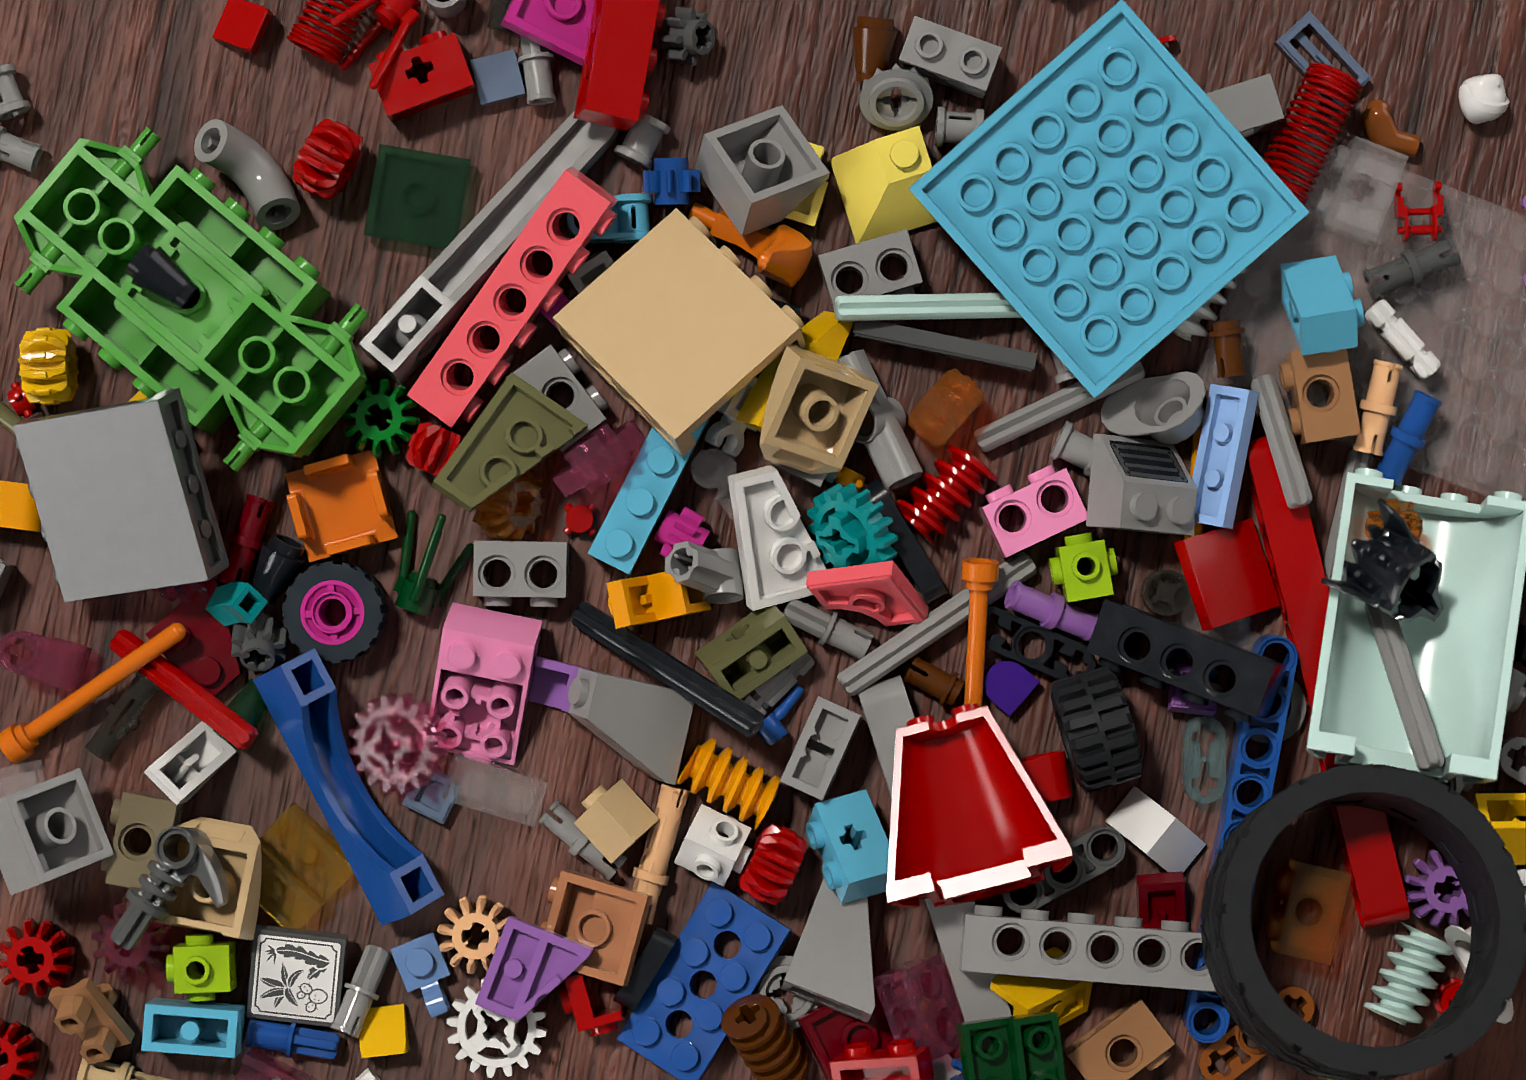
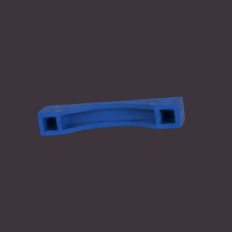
M313 648L253 679L381 925L384 926L410 916L442 897L444 893L423 853L410 844L390 824L362 783L349 755L342 733L337 707V689L316 649Z

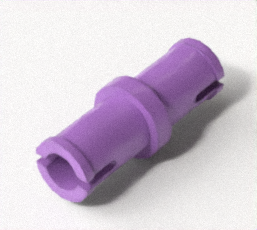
M1014 581L1010 585L1004 600L1006 609L1014 610L1038 620L1041 627L1048 630L1055 627L1084 641L1090 640L1098 619L1097 613H1091L1065 602L1064 596L1053 592L1048 595L1026 586L1020 581Z

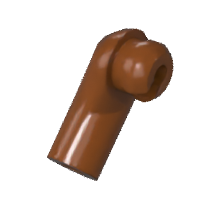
M1379 99L1370 101L1362 114V125L1371 144L1380 150L1414 158L1419 147L1420 136L1397 130L1390 114L1391 108L1387 102Z

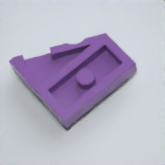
M509 916L475 1004L519 1021L592 955L594 948L514 916Z

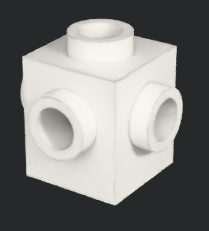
M701 804L674 863L694 872L704 880L713 881L724 887L731 871L733 870L740 874L752 849L745 846L744 843L752 828L738 822L732 816L719 813Z

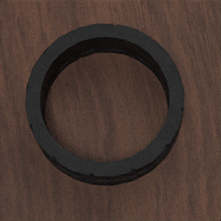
M1383 764L1337 766L1303 778L1280 791L1243 818L1223 843V850H1219L1208 874L1201 908L1202 924H1200L1203 957L1215 991L1222 999L1221 1002L1245 1035L1267 1054L1277 1058L1276 1060L1310 1076L1330 1080H1388L1413 1074L1449 1061L1452 1056H1457L1482 1038L1505 1010L1507 1002L1505 999L1510 1001L1524 967L1526 952V901L1524 887L1509 851L1504 848L1506 844L1484 814L1458 792L1449 789L1448 786L1418 771ZM1358 806L1382 811L1404 821L1434 843L1452 866L1464 891L1471 921V947L1463 982L1448 1009L1427 1030L1402 1045L1369 1047L1338 1040L1313 1028L1288 1008L1269 983L1256 955L1250 917L1251 895L1257 872L1275 837L1296 816L1323 807Z

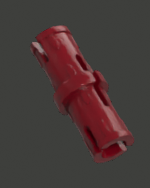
M247 493V499L236 532H230L228 538L232 542L227 555L230 566L222 571L221 576L218 578L219 582L225 584L235 581L248 582L257 553L261 551L262 538L272 509L275 507V502Z

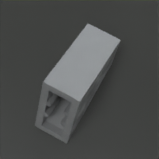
M578 668L577 677L569 687L568 700L570 707L568 713L646 776L675 785L694 702L671 687Z
M823 878L781 989L868 1023L875 1007L868 899L865 897L841 904L835 889L830 890Z

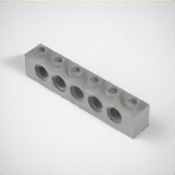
M975 905L974 914L963 913L959 964L961 971L1216 992L1206 964L1199 969H1191L1185 962L1184 955L1186 949L1191 944L1202 943L1201 932L1189 931L1190 922L1161 920V929L1142 927V918L1115 916L1114 925L1096 924V915L1071 912H1068L1067 921L1049 920V911L1021 909V917L1002 916L1003 907ZM1005 928H1016L1022 935L1020 949L1012 954L1002 953L997 947L998 934ZM1055 931L1063 932L1069 941L1067 952L1058 958L1049 957L1045 953L1043 946L1047 935ZM1108 935L1115 943V952L1107 961H1096L1091 954V944L1098 936ZM1147 939L1157 940L1162 949L1160 959L1153 965H1143L1137 954L1140 944Z

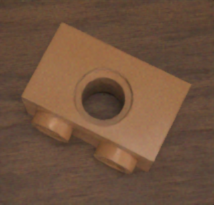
M1300 349L1285 353V362L1279 363V377L1283 391L1290 390L1292 408L1287 409L1286 412L1292 434L1297 436L1298 444L1315 443L1361 434L1347 349H1341L1332 353L1322 352L1302 356ZM1312 382H1319L1328 390V401L1323 407H1315L1307 399V388Z
M1136 994L1066 1047L1064 1051L1085 1080H1132L1131 1077L1144 1067L1151 1071L1164 1063L1171 1056L1168 1049L1175 1045V1043L1142 999ZM1120 1039L1130 1040L1134 1046L1132 1056L1124 1062H1116L1110 1058L1111 1046Z

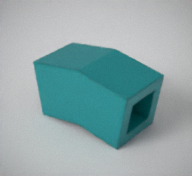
M235 581L218 586L205 609L224 627L236 623L252 624L268 601L249 583Z

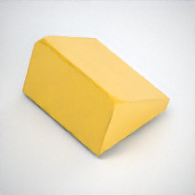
M405 1003L370 1007L359 1036L361 1058L404 1054L409 1051Z

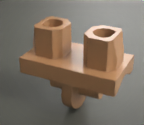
M85 978L68 988H61L59 986L52 988L48 999L58 1010L53 1022L62 1033L69 1035L77 1033L83 1041L79 1053L88 1064H95L109 1060L115 1048L131 1044L135 1033L113 1007L117 993L111 984L101 983L95 985L90 978Z

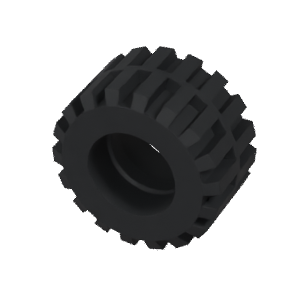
M1107 666L1052 682L1051 700L1056 721L1078 785L1086 793H1090L1140 778L1143 768L1141 750L1126 699L1115 674Z

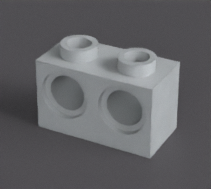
M914 16L897 65L905 70L915 67L918 74L924 78L983 99L1002 47Z
M907 229L818 255L817 258L833 312L837 296L915 294L914 288L921 286L923 283ZM885 258H900L906 266L905 276L896 281L886 279L880 271V263ZM844 270L857 272L862 279L861 289L853 294L841 292L836 285V277L840 272Z
M474 541L473 596H484V606H512V597H530L531 607H558V598H568V542ZM496 560H502L507 563L511 571L509 581L502 587L492 586L486 578L487 567ZM541 561L551 562L557 570L556 581L547 588L537 586L532 579V570Z
M818 696L780 782L824 801L863 716Z

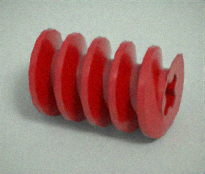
M949 445L946 448V452L951 463L936 459L933 464L939 476L937 477L926 472L922 474L921 479L926 490L916 486L909 488L908 492L914 503L911 504L901 499L896 502V506L904 520L934 547L935 544L929 533L934 531L944 536L948 533L942 519L946 517L956 522L961 519L954 506L960 504L969 509L973 506L967 492L971 490L981 495L986 492L979 479L981 477L992 481L998 479L985 464L965 448L962 450Z

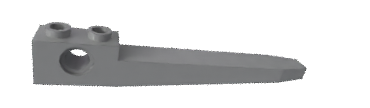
M573 112L361 340L359 345L368 358L396 382L403 385L455 327L462 317L461 312L479 293L564 170L575 167L585 175L614 143L621 131L620 129L573 118Z

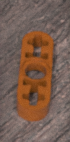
M1293 984L1283 985L1275 990L1282 1000L1287 995L1293 999L1302 997L1303 1001L1298 1006L1302 1012L1299 1016L1307 1023L1311 1020L1314 1014V1001L1306 990ZM1233 1022L1228 1026L1226 1033L1220 1040L1206 1043L1201 1047L1197 1055V1067L1207 1080H1234L1267 1055V1053L1260 1047L1246 1045L1242 1036L1243 1032ZM1233 1036L1237 1046L1248 1056L1241 1061L1239 1055L1234 1053L1226 1060V1065L1229 1068L1226 1072L1221 1073L1217 1069L1209 1072L1207 1068L1212 1064L1209 1055L1216 1051L1222 1056L1233 1049L1226 1042Z

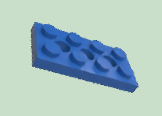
M712 881L617 1040L679 1080H702L728 1038L721 1026L724 1012L737 999L755 994L762 979L769 971L793 930L726 887ZM731 931L739 937L741 948L735 957L727 959L719 953L717 942L723 933ZM702 971H708L713 974L717 982L715 992L708 998H701L693 988L695 977ZM680 1010L688 1013L693 1023L691 1032L683 1038L675 1036L669 1027L671 1016Z

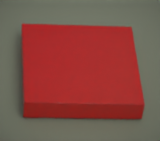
M1252 518L1234 523L1233 529L1221 527L1174 543L1202 631L1210 630L1281 605Z

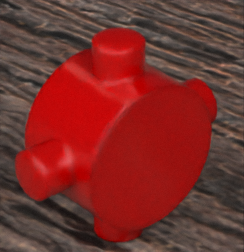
M13 382L10 385L12 390L7 392L8 399L16 413L20 417L24 415L26 419L33 415L32 411L37 408V405L28 401L19 382Z
M569 502L564 506L563 509L567 512V526L563 531L566 535L570 536L573 532H586L589 536H592L597 531L593 527V513L597 510L594 504L590 503L585 507L582 505L573 506Z

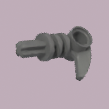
M169 827L159 834L155 842V855L158 861L150 860L147 867L151 873L149 875L141 874L138 878L142 885L141 888L130 887L126 892L125 897L131 903L111 932V938L114 943L126 950L131 951L134 949L153 919L165 920L169 914L168 907L164 902L176 899L177 894L174 887H183L187 879L192 875L200 879L217 908L228 903V885L223 866L211 847L209 837L202 830L190 827ZM182 837H186L190 845L189 853L184 860H181L177 853V845Z

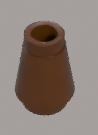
M857 17V27H852L855 70L857 72L856 81L863 82L864 79H870L874 76L877 68L882 71L887 70L898 32L893 31L894 19Z

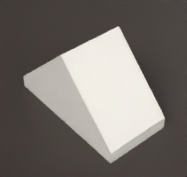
M201 721L151 764L144 773L176 805L188 802L237 751L219 733Z
M1135 786L1131 788L1105 821L1167 872L1182 871L1183 873L1206 845L1177 818Z

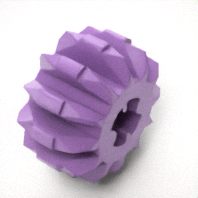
M1431 849L1428 851L1430 865L1428 866L1421 859L1415 858L1412 864L1420 871L1419 876L1416 877L1411 874L1404 876V882L1416 886L1415 890L1406 893L1407 901H1420L1415 907L1413 914L1418 918H1422L1430 912L1429 923L1432 926L1439 927L1444 915L1449 925L1458 926V910L1467 917H1470L1464 891L1445 857L1442 861L1438 850ZM1446 880L1447 883L1453 885L1451 893H1443L1441 899H1437L1441 894L1434 891L1436 882L1444 883Z

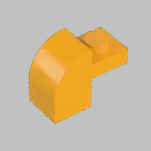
M666 571L606 583L609 594L608 607L614 618L616 629L634 627L711 610L710 603L703 601L702 591L677 583L674 577L667 574Z

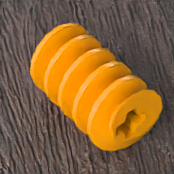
M711 737L703 745L700 746L698 744L677 779L676 784L680 785L689 777L693 778L691 793L697 794L705 786L708 787L706 802L712 804L720 796L725 797L722 811L728 813L739 805L738 821L743 823L754 814L756 816L754 830H756L778 793L781 778L775 775L764 784L762 782L764 775L763 767L758 766L748 774L746 773L748 758L743 756L732 765L730 763L733 751L731 748L727 747L718 755H715L716 739Z

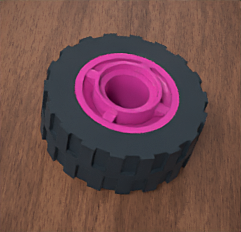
M342 561L315 564L308 567V570L304 573H300L295 578L294 584L288 587L285 593L287 595L286 601L282 604L285 618L282 621L284 629H287L290 636L288 638L292 644H296L300 648L299 651L301 653L315 648L322 662H330L331 664L352 661L370 652V649L381 640L380 636L383 630H386L388 624L386 616L389 613V604H386L384 597L386 593L383 587L380 588L373 574L367 573L364 570L365 568L359 565ZM333 599L341 601L346 609L345 619L339 625L330 623L325 614L327 604Z

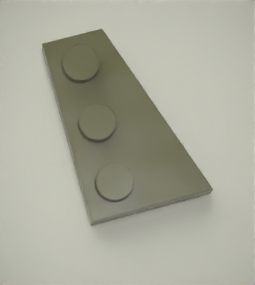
M511 372L434 479L431 487L470 513L584 432L588 424Z

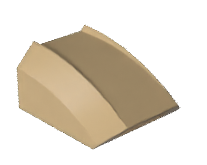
M795 345L786 346L773 380L761 429L760 448L764 458L809 474L839 472L843 468L879 384L864 372L846 363L810 352Z
M199 817L177 825L176 827L200 829L209 837L211 847L218 856L226 875L228 903L217 908L200 879L192 875L187 879L183 887H174L177 894L174 901L166 900L164 902L169 910L165 920L155 918L154 922L193 928L239 939L253 940L260 901L262 872L261 841L253 827L206 817ZM182 837L177 845L178 856L181 860H184L190 850L186 837Z

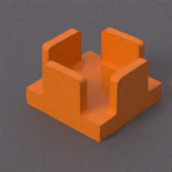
M372 450L354 455L344 454L305 465L300 470L285 473L290 494L286 495L297 537L304 542L309 563L400 538L378 458L373 456Z

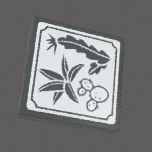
M256 924L252 944L246 1017L331 1027L342 1004L348 935Z

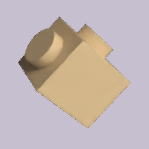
M620 779L608 791L602 784L581 803L587 810L574 824L612 864L638 841L659 818L626 782Z

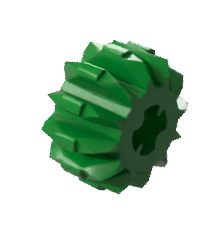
M387 379L380 380L378 394H375L369 382H365L368 385L363 390L366 398L362 400L358 397L352 403L358 406L357 411L347 410L342 415L343 419L356 421V425L348 427L344 430V434L347 438L363 434L355 446L360 452L366 450L373 440L372 453L374 457H382L385 442H387L391 453L398 455L401 453L396 439L400 437L409 443L412 434L404 431L405 426L417 427L421 423V419L417 417H406V413L416 409L418 403L411 399L400 404L407 391L402 385L395 388L389 397L390 384ZM377 407H380L385 412H392V420H386L390 423V426L385 430L377 425L371 426L370 417H376L372 412Z

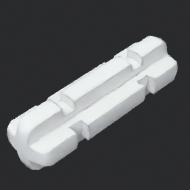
M1386 300L1377 301L1366 311L1365 318L1375 329L1380 328L1383 331L1380 335L1404 362L1409 360L1412 364L1410 369L1419 379L1429 378L1441 366L1439 359L1431 350L1427 352L1424 350L1425 344L1401 317L1397 319L1394 316L1396 311Z

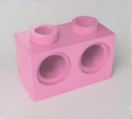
M1051 464L1028 475L1030 485L1014 492L1011 484L985 495L989 504L979 509L1002 558L1011 556L1087 519V511L1066 468L1055 472ZM1048 486L1058 487L1065 495V505L1057 513L1049 512L1042 506L1041 494ZM1006 506H1015L1023 513V525L1016 532L1004 530L999 523V514Z

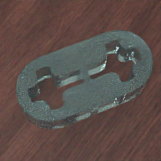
M1200 715L1187 721L1183 727L1181 736L1182 786L1189 798L1196 802L1207 804L1219 799L1225 791L1226 735L1219 721L1213 717ZM1202 723H1207V729L1216 734L1215 740L1208 741L1207 757H1200V743L1191 739L1192 732H1198ZM1200 762H1207V774L1209 777L1216 779V785L1208 787L1207 795L1202 796L1200 789L1193 787L1191 782L1192 778L1200 777Z

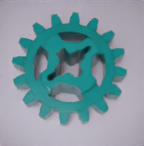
M839 483L813 499L815 506L807 510V515L814 522L806 526V530L816 536V541L814 542L817 548L821 549L824 554L821 558L824 565L831 562L834 568L890 561L897 556V552L889 545L896 542L898 536L889 532L887 527L894 521L892 517L882 516L880 512L884 504L881 501L873 504L870 501L871 495L868 489L858 494L855 483H850L845 487Z

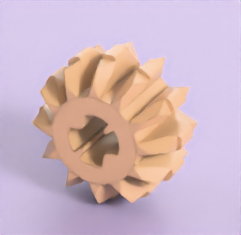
M481 894L477 899L476 909L473 910L470 900L467 896H464L459 900L463 915L452 907H448L444 912L446 917L455 925L440 924L438 926V933L452 936V939L441 943L439 949L441 952H447L453 948L457 950V953L450 960V965L456 967L465 957L468 958L467 973H475L478 959H481L484 969L488 971L492 960L491 953L494 955L502 929H504L508 919L506 917L499 921L496 917L502 911L504 904L498 901L489 912L485 910L487 896ZM475 923L483 924L485 927L482 929V932L488 930L489 938H484L479 946L469 942L472 936L468 938L465 936V930H470Z

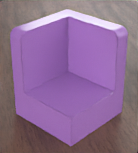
M536 656L534 662L535 670L528 699L531 702L560 708L561 711L568 712L570 707L568 700L569 687L577 677L578 668L592 669Z

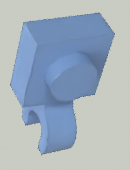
M435 931L390 950L407 993L421 988L431 1018L452 1009L440 982L441 978L451 975L452 972L444 952H441L439 949L440 943Z

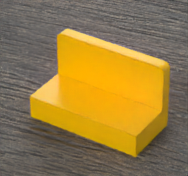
M1056 947L1045 951L1052 958H1058L1065 954ZM1000 974L991 979L990 989L1014 1007L1013 1016L1057 1012L1060 1026L1088 1011L1093 982Z

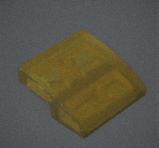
M296 802L292 803L259 838L262 853L259 906L281 927L302 929L354 874L339 843Z

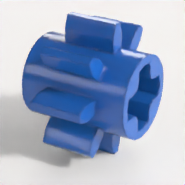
M654 158V170L643 171V193H654L655 205L689 204V192H701L700 170H689L688 158Z

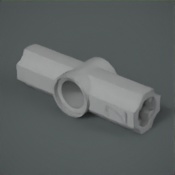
M864 349L856 350L838 359L839 362L846 363L864 372L879 384L854 441L865 445L887 492L897 490L914 482L922 476L923 471L903 432L906 424L904 408L896 399L886 397Z

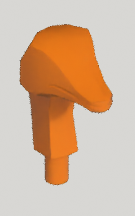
M695 202L689 212L688 219L692 216L697 217L706 228L710 229L712 236L737 245L756 257L757 272L775 282L793 288L802 278L809 265L813 243L801 232L785 224L779 225L775 230L765 227L741 236L724 210L717 213Z

